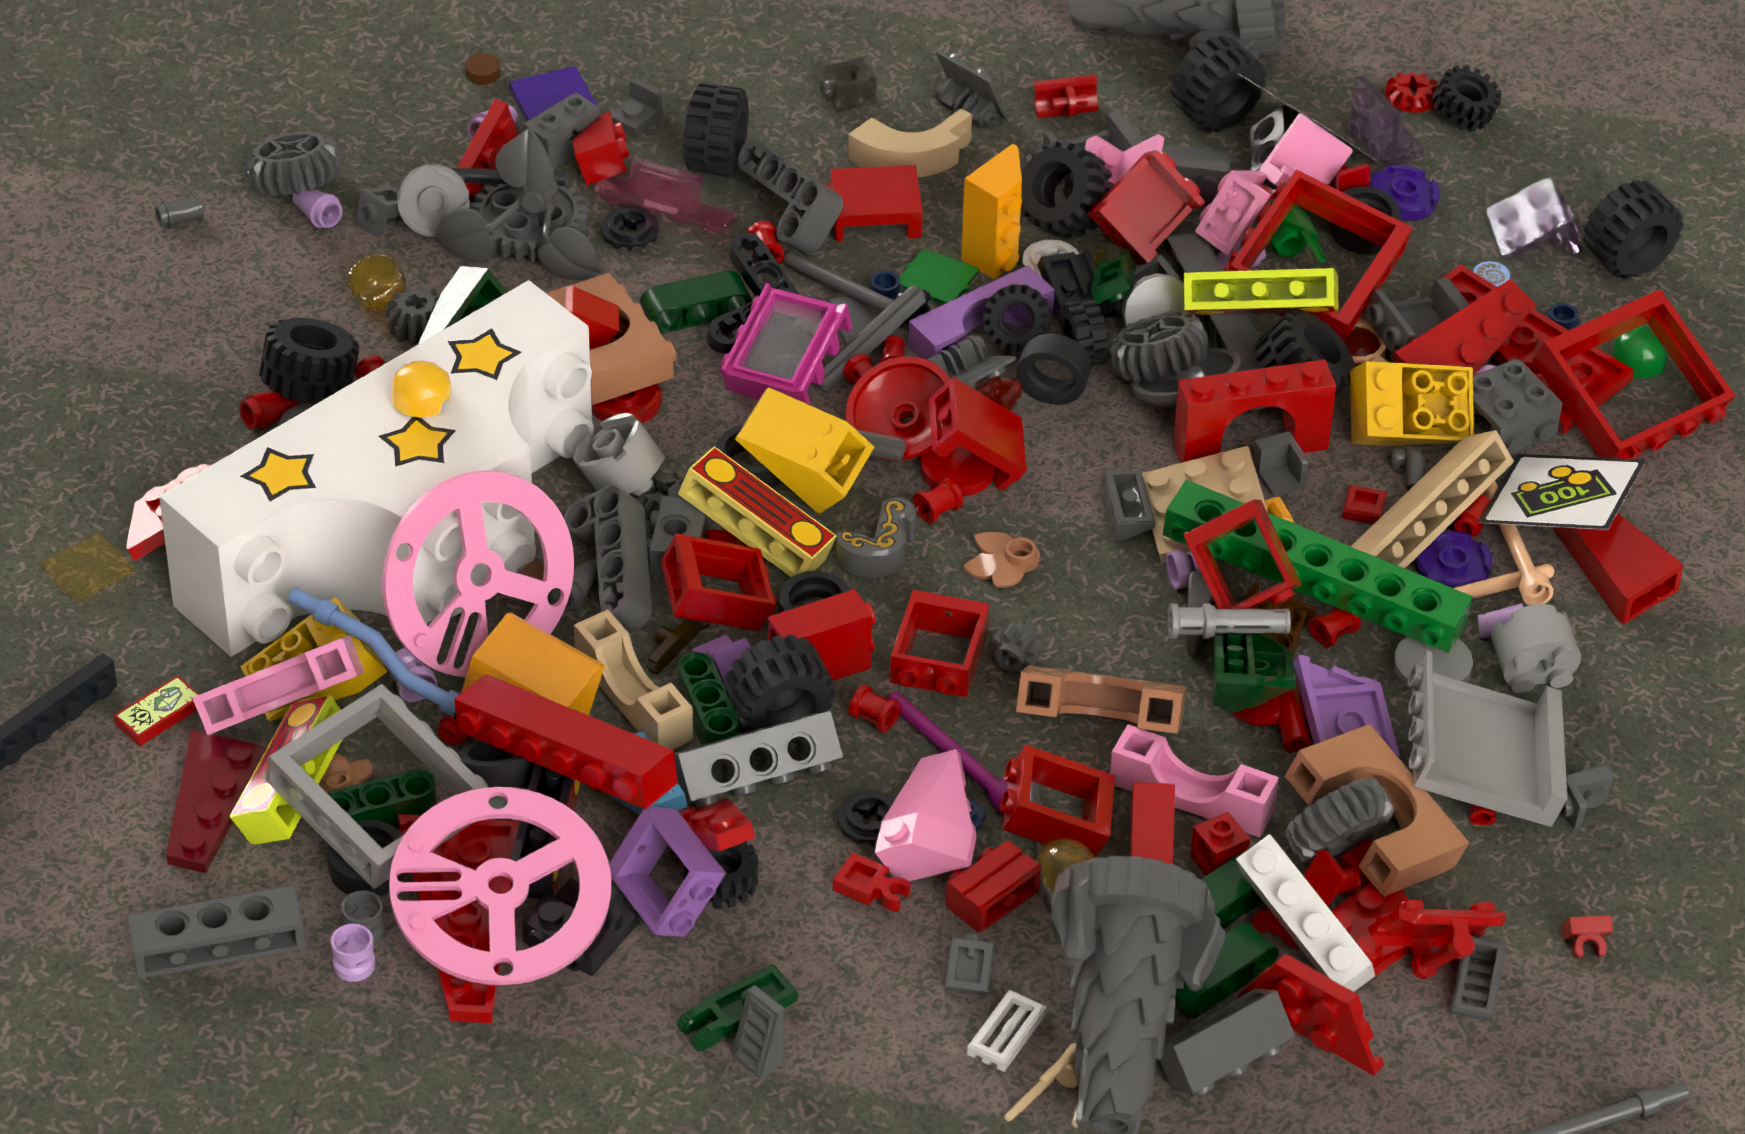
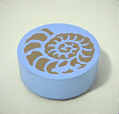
M1482 262L1474 268V273L1497 287L1510 278L1509 270L1497 262Z

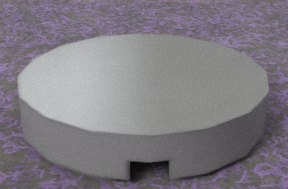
M425 164L412 170L402 180L397 194L398 210L404 223L414 232L427 237H436L437 227L447 214L457 209H469V191L463 178L453 169L440 164Z
M1156 273L1142 277L1132 287L1131 291L1128 290L1127 295L1124 297L1121 311L1124 326L1128 327L1129 323H1136L1140 319L1151 318L1153 315L1161 316L1165 313L1173 315L1177 312L1182 313V315L1188 314L1184 310V283L1167 274Z
M1408 636L1398 644L1393 659L1394 673L1401 684L1411 691L1412 688L1407 685L1409 673L1414 664H1420L1426 651L1433 653V673L1462 682H1469L1473 669V659L1471 651L1461 640L1457 639L1450 653L1427 646Z

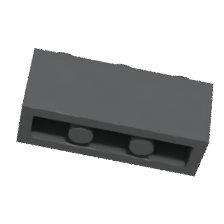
M1254 989L1166 1037L1164 1054L1160 1063L1173 1091L1190 1093L1191 1096H1199L1211 1091L1215 1087L1214 1082L1224 1076L1233 1077L1248 1070V1063L1258 1057L1261 1059L1268 1058L1279 1053L1283 1049L1281 1044L1294 1038L1295 1034L1277 990Z

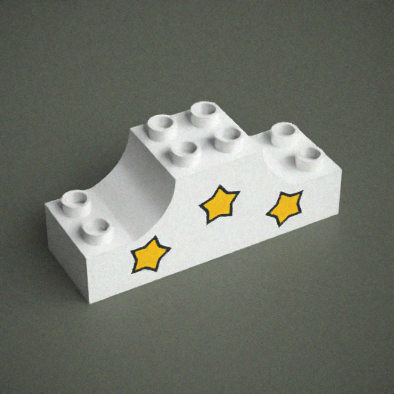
M528 280L161 494L159 499L173 606L231 657L256 641L265 644L276 640L285 632L292 619L310 613L288 601L289 594L294 587L319 600L326 598L330 601L337 597L349 610L370 611L387 616L382 591V576L386 553L400 521L421 496L437 484L451 477L473 471H500L515 475L532 483L531 474L559 456L572 458L580 440L588 432L593 436L589 326ZM422 360L433 362L448 372L452 389L450 400L444 401L441 412L438 415L418 418L404 415L394 408L391 402V386L395 373L402 366L412 361ZM489 501L481 502L488 549L496 552L501 557L505 569L516 572L521 566L533 562L536 554L534 527L527 518L509 505ZM457 509L445 516L431 530L421 546L415 563L413 575L414 597L419 613L426 624L435 619L458 593L453 581V572L456 562L463 554ZM407 543L398 546L396 550L398 560H403L409 555L410 547ZM484 563L474 566L470 574L471 582L474 585H480L486 580L488 576L487 566ZM455 608L452 612L451 617H454L461 613V608Z

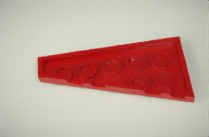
M1461 264L1443 277L1448 278L1469 305L1497 287ZM1532 309L1492 356L1500 365L1515 359L1522 361L1553 392L1532 359L1545 341L1569 330ZM1597 347L1565 360L1597 407H1600L1632 382L1634 370ZM1562 405L1558 430L1564 435L1576 423Z

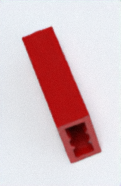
M1619 513L1616 514L1608 530L1553 527L1554 532L1614 616L1623 625L1679 591L1684 565Z

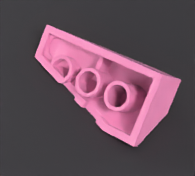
M957 749L921 758L882 820L875 853L883 864L889 867V872L893 877H901L908 881H913L971 866L977 833L970 818L969 812L972 809L970 801L965 794L966 780L961 756Z

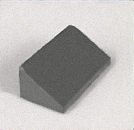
M1141 470L1104 471L1100 492L1114 543L1122 542L1155 528V520Z

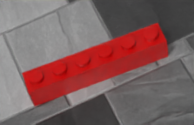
M485 674L454 698L459 732L641 808L647 809L678 783L674 751L672 749Z

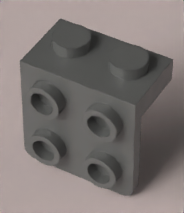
M1171 145L1163 146L1162 152H1165L1176 163L1175 169L1183 178L1192 180L1201 191L1199 195L1205 202L1212 203L1219 192L1218 185L1226 174L1230 173L1232 155L1223 151Z
M1511 360L1473 376V406L1491 424L1490 431L1496 430L1510 454H1517L1524 447L1536 442L1548 441L1557 434L1562 402L1522 361Z

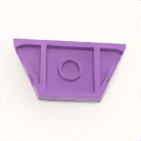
M1298 655L1293 661L1314 745L1371 724L1399 758L1400 754L1381 683L1364 676H1353L1349 671L1336 666L1329 670L1310 663L1311 657Z

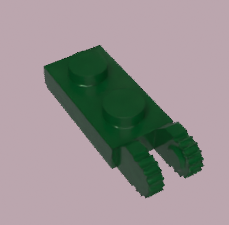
M1129 249L1119 252V257L1111 262L1107 258L1099 261L1098 267L1095 268L1091 287L1092 295L1097 304L1105 300L1109 303L1116 302L1125 297L1128 293L1127 290L1131 289L1136 264Z
M772 964L703 999L701 1004L679 1016L677 1027L682 1033L686 1034L704 1026L711 1019L713 1022L699 1031L697 1030L693 1034L694 1036L691 1041L696 1050L699 1052L704 1051L719 1043L724 1036L727 1038L737 1033L747 992L752 986L761 989L783 1008L798 1001V992L775 964Z

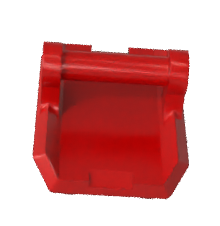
M1409 900L1398 904V909L1392 913L1378 916L1376 918L1377 922L1367 927L1371 938L1378 946H1410L1413 954L1411 962L1412 972L1419 979L1425 980L1434 976L1439 967L1453 959H1463L1472 954L1475 949V943L1471 936L1480 937L1485 934L1486 928L1502 926L1506 922V911H1496L1493 902H1481L1471 905L1470 910L1424 909L1422 900ZM1432 947H1440L1432 952Z

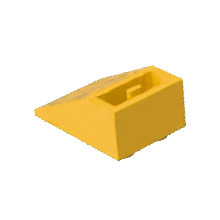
M1366 361L1350 370L1351 444L1375 446L1459 443L1464 437L1474 435L1473 367Z
M772 388L765 390L735 438L738 443L817 513H822L847 495L874 449V446L848 422Z
M337 597L330 600L340 607L339 611L360 621ZM311 614L240 666L244 675L248 676L343 637L351 636L365 673L295 701L331 695L334 700L361 692L388 672L384 663L369 644L332 624L329 627L313 619L314 614ZM292 702L265 712L267 719L272 721L284 717Z

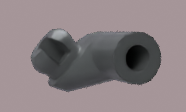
M1405 446L1404 449L1395 447L1391 450L1390 464L1393 468H1404V471H1406V488L1409 491L1425 475V459L1420 452L1409 446Z

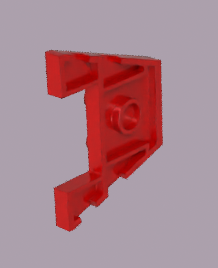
M1367 839L1342 856L1341 867H1353L1358 870L1361 875V883L1365 887L1332 909L1331 912L1372 962L1376 976L1411 952L1412 949L1410 946H1378L1371 938L1367 927L1377 922L1376 918L1378 916L1392 913L1398 909V904L1409 901L1403 889L1383 897L1358 867L1373 843ZM1268 907L1253 917L1252 926L1263 934L1268 931L1283 938V943L1296 949L1299 948Z

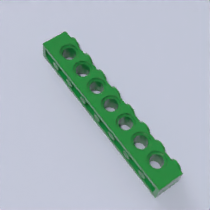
M1186 479L1166 509L1162 535L1188 546L1183 534L1245 503ZM1268 513L1302 584L1294 590L1350 612L1357 617H1362L1379 624L1391 631L1420 641L1427 646L1450 653L1467 623L1473 596ZM1256 521L1207 544L1214 558H1219L1277 583L1284 581Z

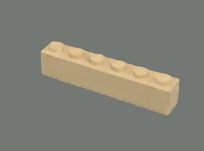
M1493 430L1464 437L1351 547L1406 568L1514 462L1498 432Z

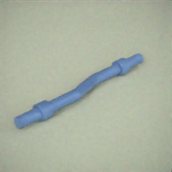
M297 587L293 588L289 594L288 601L314 614L313 619L329 627L332 624L369 644L399 684L439 705L440 711L453 718L457 717L454 698L459 693L453 690L447 692L410 672L380 632L339 611L340 607L326 598L319 600Z

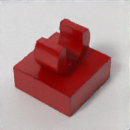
M1611 915L1570 917L1562 924L1563 939L1575 940L1572 944V954L1576 959L1583 957L1584 942H1591L1595 946L1597 958L1603 957L1606 954L1607 945L1603 938H1606L1613 932Z

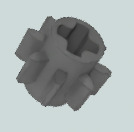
M1011 622L1007 629L1000 627L992 638L995 646L991 653L994 654L998 665L1005 670L1022 671L1025 665L1034 666L1041 655L1037 650L1042 643L1038 640L1036 632L1026 624Z

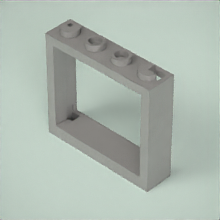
M383 684L271 754L268 759L265 779L373 889L390 879L392 861L403 836L382 849L300 766L378 717L456 795L470 790L488 788V785L481 776L474 775L461 762L459 755L452 748L446 747L434 735L431 727L426 722L417 719L407 709L404 701L398 695H393ZM472 823L455 830L446 838H444L436 847H438L439 845H441L442 843H444L445 841H447L448 839H450L451 837H453L454 835H456Z

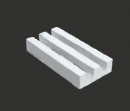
M1009 990L968 1045L967 1055L973 1058L978 1055L982 1057V1062L988 1065L993 1062L997 1064V1069L1005 1072L1046 1015V1006ZM1014 1004L1018 1005L1019 1008L1004 1025L990 1048L985 1046L984 1044ZM1028 1011H1031V1014L1028 1016L1023 1025L1017 1031V1033L1012 1038L1010 1043L1007 1045L1004 1051L1000 1053L999 1051L1007 1042L1012 1033L1015 1031V1029L1020 1024L1022 1019L1025 1017Z

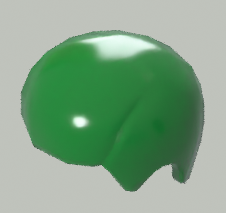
M1645 325L1616 337L1612 350L1613 358L1634 370V378H1651L1661 374L1665 369L1669 355L1652 329Z

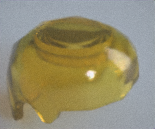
M373 254L361 259L351 268L347 284L354 298L361 306L367 310L376 311L387 308V302L393 299V293L405 292L406 279L403 270L392 256L388 254Z
M1070 838L1053 839L1043 845L1036 862L1039 866L1043 865L1042 882L1048 888L1055 891L1057 878L1060 874L1064 873L1066 868L1095 858V856L1087 846L1077 840Z

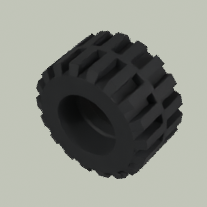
M1219 36L1218 38H1209L1205 43L1201 42L1192 52L1189 51L1183 62L1179 63L1176 68L1177 72L1171 80L1173 85L1170 87V94L1173 96L1171 98L1173 103L1205 132L1211 133L1214 131L1217 133L1225 128L1233 127L1238 121L1241 122L1254 109L1256 102L1260 100L1263 93L1261 92L1262 89L1253 83L1264 88L1266 72L1262 68L1263 65L1235 39Z
M703 82L699 83L689 102L683 134V158L688 171L726 177L734 175L739 167L738 155L746 143L749 102L744 89Z
M1052 141L1049 142V147L1043 144L1037 147L1036 155L1030 153L1025 158L1028 162L1026 166L1020 165L1022 176V207L1020 213L1022 216L1028 218L1027 221L1032 225L1064 238H1072L1073 235L1078 237L1086 235V228L1092 231L1096 229L1098 225L1087 213L1114 186V183L1108 181L1112 177L1110 169L1104 167L1106 163L1102 158L1095 156L1096 154L1066 141H1063V143ZM1073 173L1074 188L1072 194L1065 203L1057 207L1055 203L1056 187L1063 177Z
M1634 180L1630 184L1624 183L1620 185L1618 189L1610 191L1603 200H1600L1595 210L1590 213L1589 221L1585 224L1583 230L1585 232L1583 241L1587 249L1615 277L1629 279L1631 276L1638 277L1645 272L1648 273L1665 260V257L1673 251L1674 245L1679 241L1681 237L1680 231L1683 229L1684 223L1681 221L1683 218L1681 212L1653 184L1645 180L1642 182Z
M1291 310L1260 338L1255 346L1257 350L1255 355L1260 369L1326 359L1336 383L1335 397L1350 384V370L1355 368L1353 357L1340 336L1317 316L1303 310Z
M300 317L278 320V323H272L269 329H267L259 376L261 381L269 386L270 390L275 393H281V396L303 403L317 404L353 383L360 350L359 343L353 339L354 336L330 322Z
M787 635L785 638L775 636L769 641L765 642L762 640L756 643L757 646L752 649H746L740 659H735L731 665L732 670L728 671L725 677L727 681L724 684L725 691L743 728L747 732L819 711H828L831 709V701L835 699L836 695L834 681L817 649L807 639L803 637L797 639L796 635Z

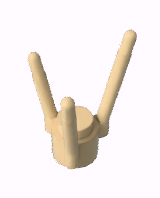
M1077 1043L1069 1045L1060 1059L1040 1077V1081L1005 1114L1004 1118L1006 1121L1014 1119L1055 1079L1067 1088L1078 1086L1075 1071ZM1077 1105L1072 1119L1073 1127H1078L1076 1124Z

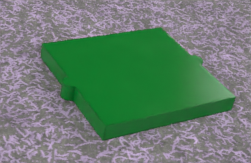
M923 248L911 263L905 265V271L899 278L904 290L912 285H916L920 290L929 291L932 301L944 305L951 300L959 298L963 292L967 293L969 291V285L979 274V268Z

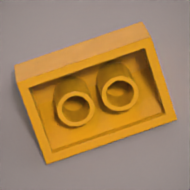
M1011 144L964 178L961 260L973 267L979 268V271L992 279H996L1005 271H1011L1019 260L1022 176L1018 146Z
M508 613L472 656L461 692L487 674L589 716L605 665L515 614Z

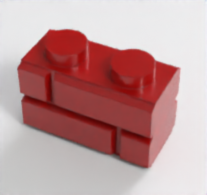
M1009 840L996 849L992 847L987 848L980 854L976 863L966 870L958 869L954 871L948 878L945 905L977 933H981L1040 891L1041 868L1027 854L1023 855L1022 850Z

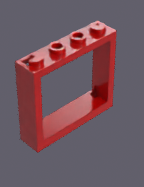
M1296 169L1287 183L1280 182L1274 194L1275 201L1272 205L1265 204L1257 220L1258 226L1256 229L1250 227L1241 242L1242 249L1239 253L1235 251L1231 253L1230 260L1225 266L1224 271H1254L1250 268L1294 204L1382 247L1339 313H1309L1328 324L1345 343L1366 311L1372 291L1382 287L1405 252L1413 227ZM1278 313L1277 315L1284 317L1287 313Z
M1661 289L1545 341L1532 359L1599 458L1636 459L1641 455V451L1648 448L1654 452L1665 446L1671 440V437L1677 434L1681 438L1690 435L1702 422L1708 421L1709 424H1713L1721 420L1727 414L1725 409L1736 396ZM1647 323L1703 403L1621 441L1565 360Z

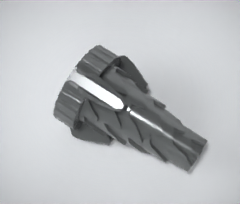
M1068 0L1069 15H1071L1076 30L1107 29V34L1132 32L1146 37L1170 35V40L1190 39L1191 51L1201 42L1205 43L1209 38L1227 36L1228 38L1235 39L1254 57L1282 54L1285 45V0Z
M1135 856L1097 857L1066 868L1064 873L1060 874L1057 878L1055 892L1051 899L1052 930L1059 937L1068 963L1071 964L1068 991H1073L1074 1007L1071 1034H1077L1075 1071L1079 1087L1076 1124L1078 1127H1086L1100 1134H1138L1142 1114H1144L1146 1097L1151 1098L1156 1060H1161L1164 1054L1166 1023L1173 1024L1176 988L1183 989L1184 983L1191 991H1198L1202 988L1203 982L1211 973L1220 955L1226 931L1220 926V918L1215 915V901L1212 900L1206 883L1196 878L1195 874L1183 870L1179 866L1155 859H1144L1143 857Z

